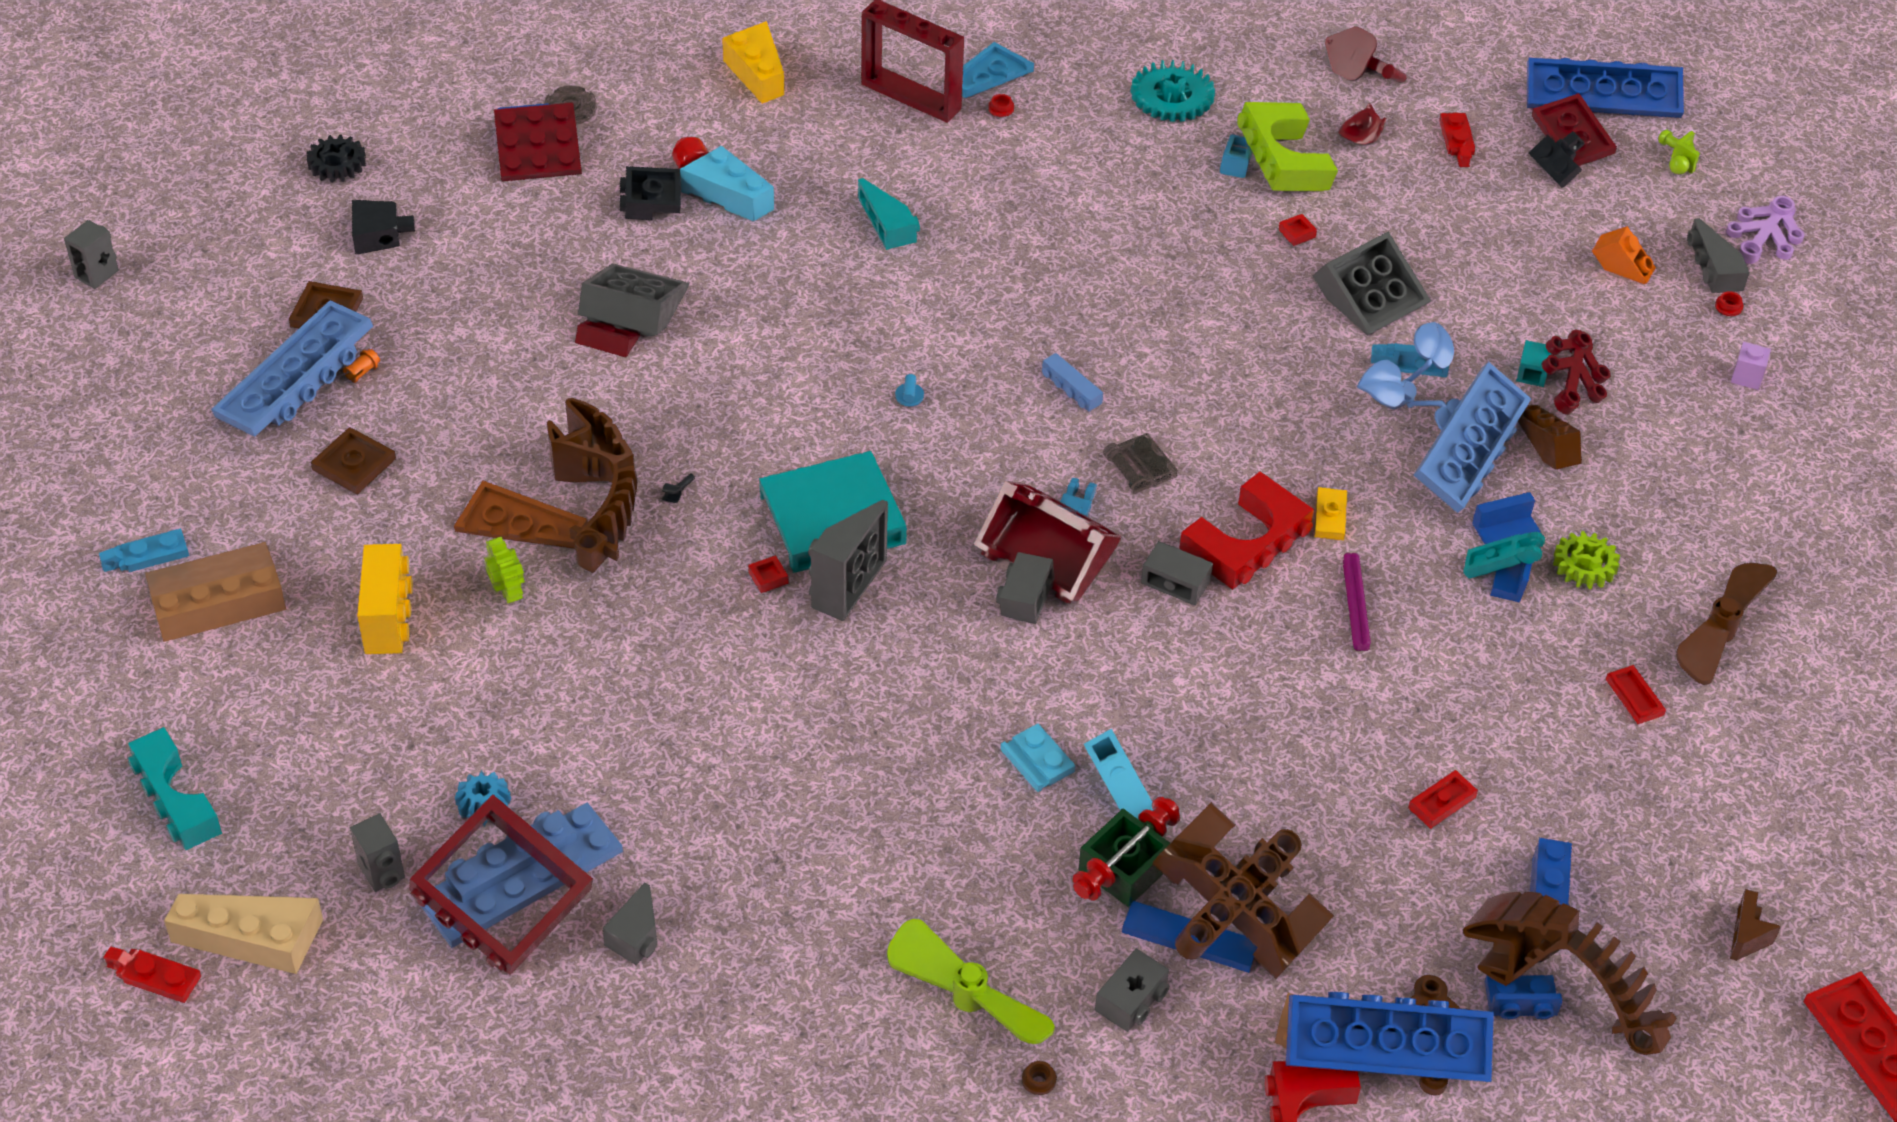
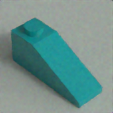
M858 179V199L885 249L888 250L916 243L920 224L917 216L912 215L908 206L866 179Z

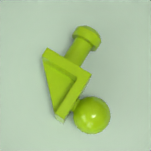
M1666 129L1658 137L1660 144L1663 146L1667 144L1674 148L1669 162V168L1674 174L1681 175L1687 171L1691 174L1695 172L1700 152L1695 150L1693 143L1695 133L1693 131L1678 139L1673 136V132Z

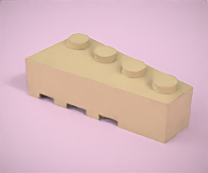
M178 894L164 922L171 943L297 974L323 921V916L318 898Z

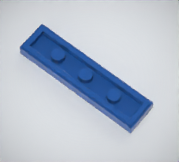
M1132 900L1122 926V933L1176 950L1175 940L1191 919ZM1225 930L1200 958L1250 973L1254 961L1252 954L1258 947L1245 935ZM1191 935L1194 941L1200 943L1195 936Z

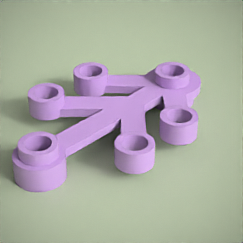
M1786 196L1775 197L1769 206L1741 207L1737 214V219L1741 223L1730 222L1726 230L1727 235L1732 238H1739L1745 232L1759 231L1753 240L1741 243L1739 252L1747 264H1753L1760 259L1762 246L1770 235L1777 246V257L1784 260L1790 259L1794 252L1793 246L1788 244V242L1795 245L1801 244L1805 235L1793 219L1796 211L1795 203ZM1770 216L1767 220L1753 221L1754 217ZM1780 221L1783 222L1788 230L1786 238L1778 226Z

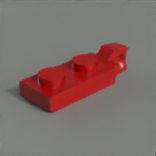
M1440 113L1439 122L1448 154L1457 156L1459 167H1470V159L1472 155H1475V144L1466 113Z
M110 946L103 957L107 964L106 967L117 970L116 976L123 979L124 983L182 1003L186 1002L201 978V973L198 969L142 950L131 949L128 953L123 949Z

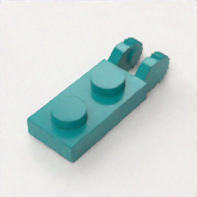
M1539 532L1517 534L1468 549L1463 573L1470 579L1507 567H1513L1521 564V562L1532 564L1535 561H1540L1543 552L1540 547H1543L1545 537Z

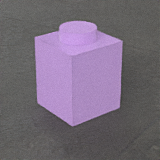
M1743 341L1731 383L1759 390L1771 349Z

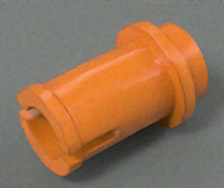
M372 349L362 350L360 356L351 365L343 368V373H347L345 375L346 378L356 383L370 369L373 368L375 370L378 367L380 358Z

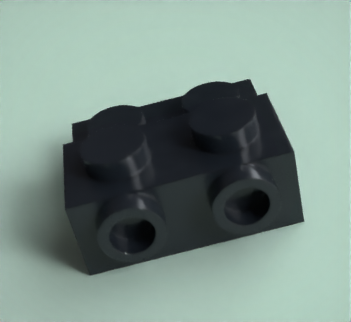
M626 166L625 177H620V193H625V195H620V211L625 212V219L652 220L653 212L680 213V169Z

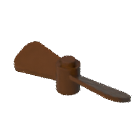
M1744 563L1736 566L1731 572L1723 597L1716 599L1713 603L1708 619L1678 645L1676 658L1680 667L1699 684L1708 685L1712 683L1725 644L1735 637L1744 610L1775 579L1777 569L1774 566L1760 563Z

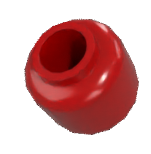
M683 137L675 144L672 157L678 169H681L708 154L709 151L699 138Z

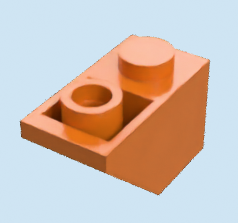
M1628 226L1602 234L1592 250L1604 270L1642 284H1647L1656 268L1653 260L1646 254L1638 238L1633 235Z

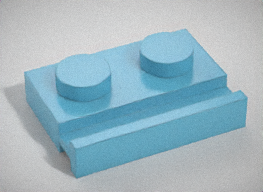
M1038 723L1015 735L1008 743L1005 741L1001 743V751L1037 792L1047 785L1050 786L1075 772L1076 765Z

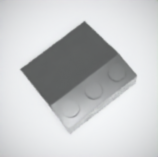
M1389 231L1326 263L1313 275L1326 299L1367 336L1431 302V299Z
M612 263L582 283L578 315L587 317V320L594 323L604 321L612 323L617 329L631 328L639 330V333L642 335L655 336L668 326L689 287V282Z
M881 500L826 528L819 539L815 538L812 541L808 551L809 556H811V566L809 568V575L811 576V586L809 589L811 608L844 621L887 561V501Z

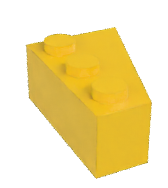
M767 21L722 38L723 61L762 104L784 95V71Z

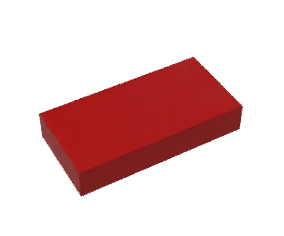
M1634 665L1607 673L1606 681L1637 724L1665 715V707Z

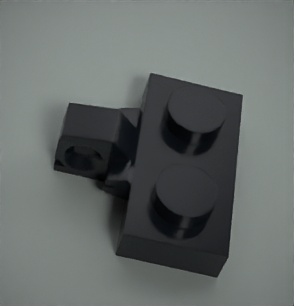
M1574 131L1563 138V140L1559 139L1557 142L1547 134L1528 153L1563 188L1582 171L1573 159L1577 155L1575 152L1585 143Z

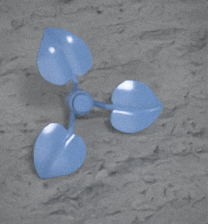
M1431 322L1421 325L1414 335L1416 351L1422 358L1427 359L1422 367L1410 377L1401 381V371L1398 366L1391 361L1381 360L1367 369L1361 377L1357 388L1367 392L1377 402L1390 409H1397L1404 405H1407L1408 408L1414 406H1439L1440 408L1436 410L1434 417L1439 429L1442 431L1461 400L1450 399L1446 404L1442 400L1414 401L1417 389L1412 383L1432 363L1437 368L1444 369L1453 360L1454 346L1450 335L1439 323Z

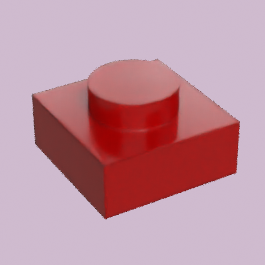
M1303 214L1296 215L1279 223V231L1293 246L1316 238L1317 229Z
M776 555L748 565V573L760 593L789 584L788 574Z

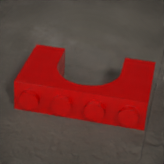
M1261 471L1241 485L1238 505L1265 524L1269 530L1265 535L1251 540L1236 539L1226 535L1203 517L1197 519L1181 532L1179 549L1212 562V575L1232 590L1241 583H1248L1253 577L1254 572L1261 567L1263 569L1268 567L1274 556L1279 552L1285 553L1288 551L1293 541L1300 536L1305 537L1308 535L1313 527L1314 509Z
M1273 1061L1270 1075H1265L1266 1096H1272L1274 1106H1270V1122H1297L1302 1113L1317 1106L1357 1104L1361 1089L1359 1075L1356 1071L1286 1066V1061Z

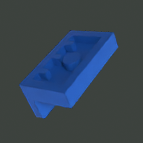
M1487 975L1484 981L1489 1011L1494 1012V1016H1501L1503 1019L1508 1020L1519 1016H1535L1537 1019H1548L1552 1016H1557L1563 999L1561 993H1556L1553 975H1521L1507 986Z

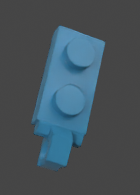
M1397 343L1372 345L1371 364L1381 360H1388L1397 365L1401 372L1414 373L1427 361V359L1422 358L1418 354L1415 345ZM1432 363L1421 375L1446 378L1449 366L1439 369Z
M181 528L124 543L99 553L104 572L118 568L121 571L128 570L133 572L189 556Z

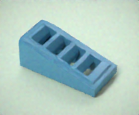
M1234 134L1230 135L1222 157L1221 174L1245 178L1253 153L1245 137ZM1233 145H1238V146H1243V147H1248V148L1245 149V148L1236 147V146H1233Z

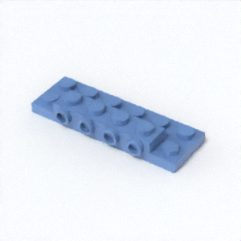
M330 300L211 409L214 416L254 437L270 422L280 426L285 420H292L297 413V409L305 401L311 402L315 398L317 390L324 383L330 384L334 381L336 372L344 365H351L354 362L358 353L354 344L373 327L371 319Z
M1490 362L1486 363L1475 377L1413 475L1454 511L1460 512L1465 508L1469 499L1482 488V478H1485L1495 467L1492 463L1493 460H1496L1505 451L1506 447L1503 444L1516 433L1517 428L1514 426L1531 398Z
M588 802L565 815H562L559 810L552 814L550 812H543L535 818L534 824L530 825L585 872L594 869L623 852L622 844ZM506 835L505 840L496 845L486 843L481 846L477 851V855L469 860L457 859L452 862L448 871L445 872L446 881L436 885L435 888L485 930L565 884ZM428 905L422 907L451 948L463 942L460 938L461 934L453 927L448 929L443 926L435 917L436 912Z

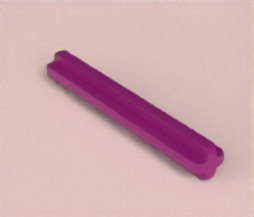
M1347 552L1344 554L1343 569L1353 648L1356 651H1368L1371 640L1360 556L1356 552Z

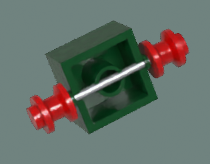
M1157 797L1152 802L1153 810H1143L1139 814L1138 819L1125 809H1121L1080 848L1079 871L1073 875V888L1075 892L1083 899L1095 901L1101 896V887L1129 908L1132 900L1136 901L1163 875L1152 863L1170 844L1169 841L1163 838L1167 833L1166 824L1175 826L1180 821L1179 807L1173 800Z

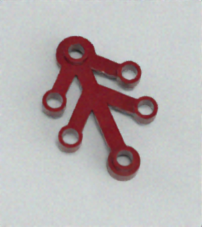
M1576 329L1569 333L1568 339L1562 340L1558 336H1553L1546 342V349L1552 355H1549L1542 361L1541 366L1543 370L1553 375L1557 371L1569 369L1565 389L1554 397V405L1559 412L1569 415L1578 408L1580 396L1577 393L1579 378L1592 402L1599 403L1607 397L1606 389L1600 384L1607 381L1611 377V373L1605 365H1599L1592 353V339L1588 333ZM1566 350H1569L1572 354L1570 357L1559 359L1554 356ZM1583 358L1591 370V376L1583 363Z

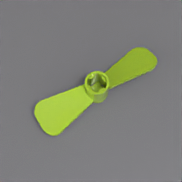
M910 919L904 922L890 941L887 949V959L893 969L953 992V1002L960 1010L975 1012L983 1007L1018 1039L1029 1044L1042 1043L1053 1035L1055 1026L1048 1016L987 986L988 974L986 969L978 963H964L924 921Z

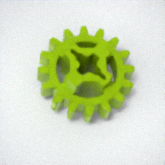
M1581 531L1580 536L1577 537L1571 532L1568 539L1562 537L1559 545H1556L1553 555V566H1558V575L1566 574L1565 582L1574 580L1578 588L1582 583L1586 584L1588 589H1592L1594 583L1602 588L1605 581L1611 583L1614 575H1617L1620 565L1618 563L1620 554L1615 553V545H1606L1608 541L1606 537L1599 540L1597 539V533H1593L1589 537L1585 531Z
M502 537L486 541V548L489 554L488 557L484 558L485 569L494 591H502L507 603L523 599L521 583L525 582L523 577L524 571L515 549H507Z

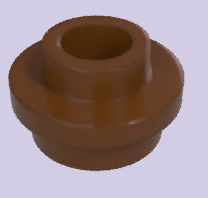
M1034 1061L1022 1073L1024 1088L1034 1095L1048 1094L1056 1085V1072L1047 1062ZM1040 1076L1043 1077L1045 1081L1037 1082L1034 1081L1033 1078Z

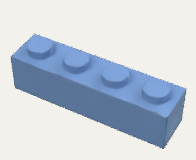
M1057 353L1043 360V375L1046 378H1050L1056 387L1062 388L1069 398L1075 399L1081 408L1091 411L1102 404L1103 392Z

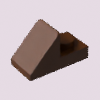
M1745 889L1738 905L1730 959L1735 961L1772 945L1781 928L1777 924L1760 920L1762 907L1757 906L1758 892Z

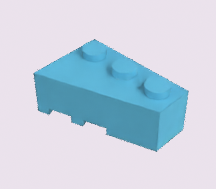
M723 146L716 148L680 169L682 193L687 195L692 193L703 198L704 202L709 204L714 202L724 206L725 210L751 221H755L774 210V186Z

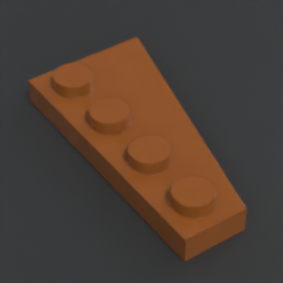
M483 480L455 523L454 529L455 532L493 538L502 537V539L575 549V540L570 538L569 528L574 525L583 528L588 520Z

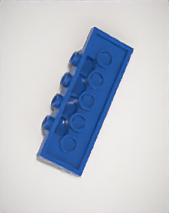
M1528 58L1527 108H1536L1579 93L1591 111L1596 113L1682 118L1684 114L1683 67L1656 66L1647 63L1625 64L1620 61L1609 63L1598 62L1592 59L1577 61L1570 58Z
M1328 992V997L1289 995L1286 1066L1478 1082L1492 1081L1494 1012L1449 1008L1448 1001L1428 1000V1006L1416 1005V999L1401 997L1395 998V1003L1382 1002L1383 996L1362 995L1361 1000L1349 999V993Z

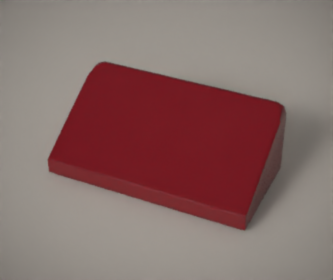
M586 320L577 326L575 343L626 358L640 337V334L627 329H617L607 323H594Z

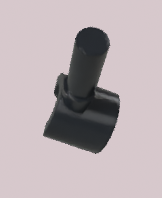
M690 473L677 485L665 483L662 488V492H665L662 500L678 503L682 491L695 479V476Z

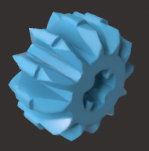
M482 770L479 776L476 777L468 774L467 782H459L458 792L455 795V803L458 806L459 814L462 818L468 817V819L492 794L506 806L511 801V793L508 790L507 782L504 778L498 779L495 771L488 776H485Z

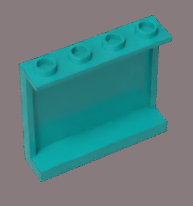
M872 451L759 478L760 499L766 500L789 553V566L792 573L810 568L811 556L808 554L809 547L815 538L819 539L826 528L881 500L888 502L887 549L906 544L907 525Z

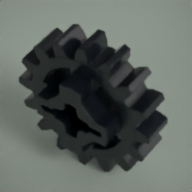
M340 134L337 139H333L331 135L325 141L318 139L319 145L311 144V151L306 153L308 169L311 170L312 175H319L321 181L330 178V183H333L337 178L341 182H345V177L347 176L353 179L355 178L354 172L361 173L362 166H366L365 148L361 147L360 141L353 142V137L351 136L343 139V136Z

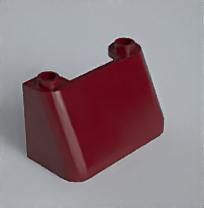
M1005 480L973 545L982 549L981 555L996 562L998 558L1008 559L1014 563L1018 552L1053 559L1055 579L1052 589L1056 591L1054 596L1063 602L1071 604L1072 601H1079L1117 548L1122 537L1035 487L1025 483Z

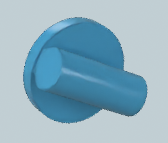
M907 374L905 376V383L896 389L895 398L901 405L916 406L924 399V391L916 384V376L913 374Z

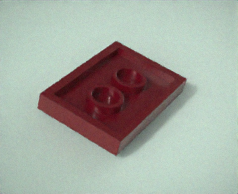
M1579 93L1533 108L1531 116L1545 136L1548 134L1557 142L1559 139L1563 140V138L1574 131L1585 144L1575 152L1577 155L1573 159L1578 166L1616 153L1617 146Z

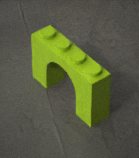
M1245 102L1242 111L1238 115L1237 124L1273 191L1330 190L1338 170L1329 153H1299L1283 147L1276 141L1303 138L1310 118L1302 103Z

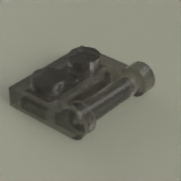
M1148 433L1120 444L1110 443L1103 450V455L1108 461H1112L1128 480L1129 488L1135 494L1177 477V468ZM1124 455L1130 458L1142 475H1138L1123 457Z

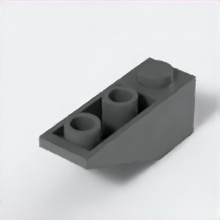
M1700 218L1694 219L1692 228L1687 233V242L1689 246H1693L1695 262L1703 270L1704 283L1709 285L1712 293L1744 291L1750 272L1742 254Z

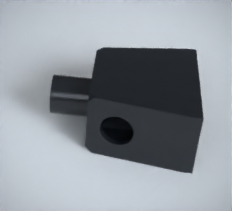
M352 200V238L355 254L399 247V233L415 232L414 215L398 216L395 202Z

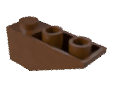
M1527 405L1518 423L1542 461L1555 470L1582 464L1580 430L1544 410L1539 405Z

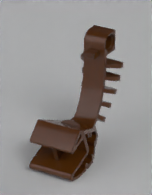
M568 398L565 401L568 434L564 435L553 421H547L550 459L555 481L571 483L612 482L605 501L583 528L577 525L569 528L570 538L575 540L576 561L578 565L594 573L608 557L615 561L619 558L618 540H625L627 526H631L632 510L634 511L638 478L634 466V454L626 441L623 440L616 424H613V420L604 412H599L598 408L575 398Z
M1509 892L1488 898L1463 928V934L1468 938L1493 942L1492 949L1479 963L1477 968L1504 986L1513 982L1536 963L1547 960L1560 949H1567L1592 971L1609 996L1619 1018L1612 1026V1034L1624 1033L1630 1048L1641 1055L1662 1053L1671 1039L1668 1027L1672 1026L1677 1019L1673 1012L1662 1013V1010L1644 1012L1657 991L1655 983L1638 991L1648 975L1645 967L1636 970L1623 979L1622 976L1634 961L1635 954L1630 951L1616 963H1613L1609 957L1621 941L1614 936L1603 948H1600L1593 940L1600 933L1603 926L1597 922L1588 935L1579 931L1580 910L1564 903L1560 905L1558 900L1548 895L1542 896L1538 892H1524L1523 894L1520 892Z

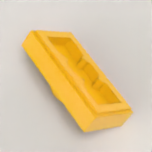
M1318 487L1314 537L1344 541L1347 490Z

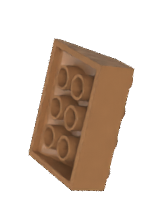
M266 542L145 573L163 642L286 610L280 581Z

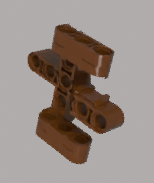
M1211 802L1152 863L1173 884L1176 883L1178 885L1185 879L1208 901L1175 940L1176 950L1185 959H1197L1233 924L1258 947L1252 954L1254 959L1277 979L1334 915L1310 893L1289 916L1267 897L1278 885L1276 880L1279 877L1287 876L1294 869L1290 862L1300 852L1302 846L1301 840L1295 832L1282 829L1268 842L1262 838L1256 844L1254 854L1251 857L1246 854L1234 866L1215 847L1236 824ZM1207 871H1210L1214 877L1209 875ZM1232 894L1236 895L1239 900L1235 899ZM1211 914L1215 915L1219 921L1215 920ZM1257 917L1261 918L1264 923H1261ZM1191 935L1195 936L1200 943L1194 941Z

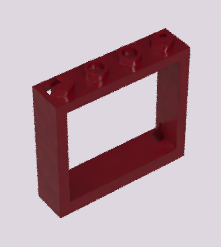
M874 0L862 11L861 85L948 123L962 109L964 36L884 1ZM882 25L945 53L944 94L882 67Z
M492 794L410 878L409 890L420 906L425 907L428 905L436 912L435 917L443 926L448 929L451 927L456 929L461 934V940L470 949L476 950L478 948L487 956L486 961L492 968L495 966L500 971L504 970L511 975L591 890L593 878ZM487 819L570 888L511 952L428 882L429 878Z

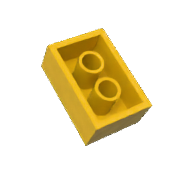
M401 544L364 545L357 617L365 654L403 653V642H409V624L405 623V620L411 617V601L407 599V595L413 593L412 576H407L409 574V557L403 556Z

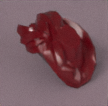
M1368 103L1365 109L1349 117L1339 128L1338 133L1341 137L1358 145L1364 146L1374 143L1383 132L1387 118L1380 119L1372 104Z

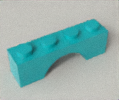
M165 727L128 743L132 756L127 757L128 763L135 775L141 773L143 776L140 783L147 797L154 795L156 801L153 802L159 818L161 820L167 818L169 821L166 828L174 843L180 840L186 851L222 834L217 814L204 793L184 794L169 786L173 776L183 766L178 749Z

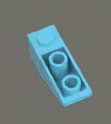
M1112 729L1084 743L1087 752L1120 810L1125 809L1137 819L1143 810H1153L1152 800Z

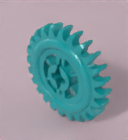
M1164 60L1161 61L1160 69L1156 68L1154 62L1151 64L1150 71L1144 66L1142 73L1137 71L1136 77H1133L1130 88L1132 100L1136 102L1138 108L1142 109V112L1145 114L1151 113L1153 118L1160 117L1162 121L1169 119L1170 122H1175L1176 119L1184 122L1186 118L1193 120L1195 116H1202L1214 103L1216 90L1214 82L1212 80L1209 82V74L1202 78V68L1198 73L1194 74V64L1191 65L1189 70H1185L1184 61H1182L1179 68H1176L1174 60L1171 61L1169 68L1165 66Z

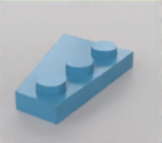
M993 42L963 65L962 97L968 98L1034 71V63Z

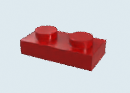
M1454 770L1410 800L1408 809L1432 829L1474 800L1478 789L1457 770Z

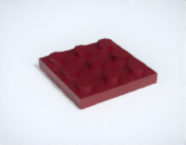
M573 102L494 109L502 182L582 174Z

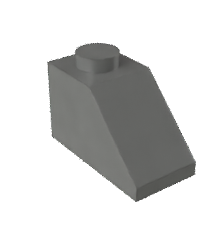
M645 882L603 927L604 946L635 965L643 957H650L658 943L650 885Z

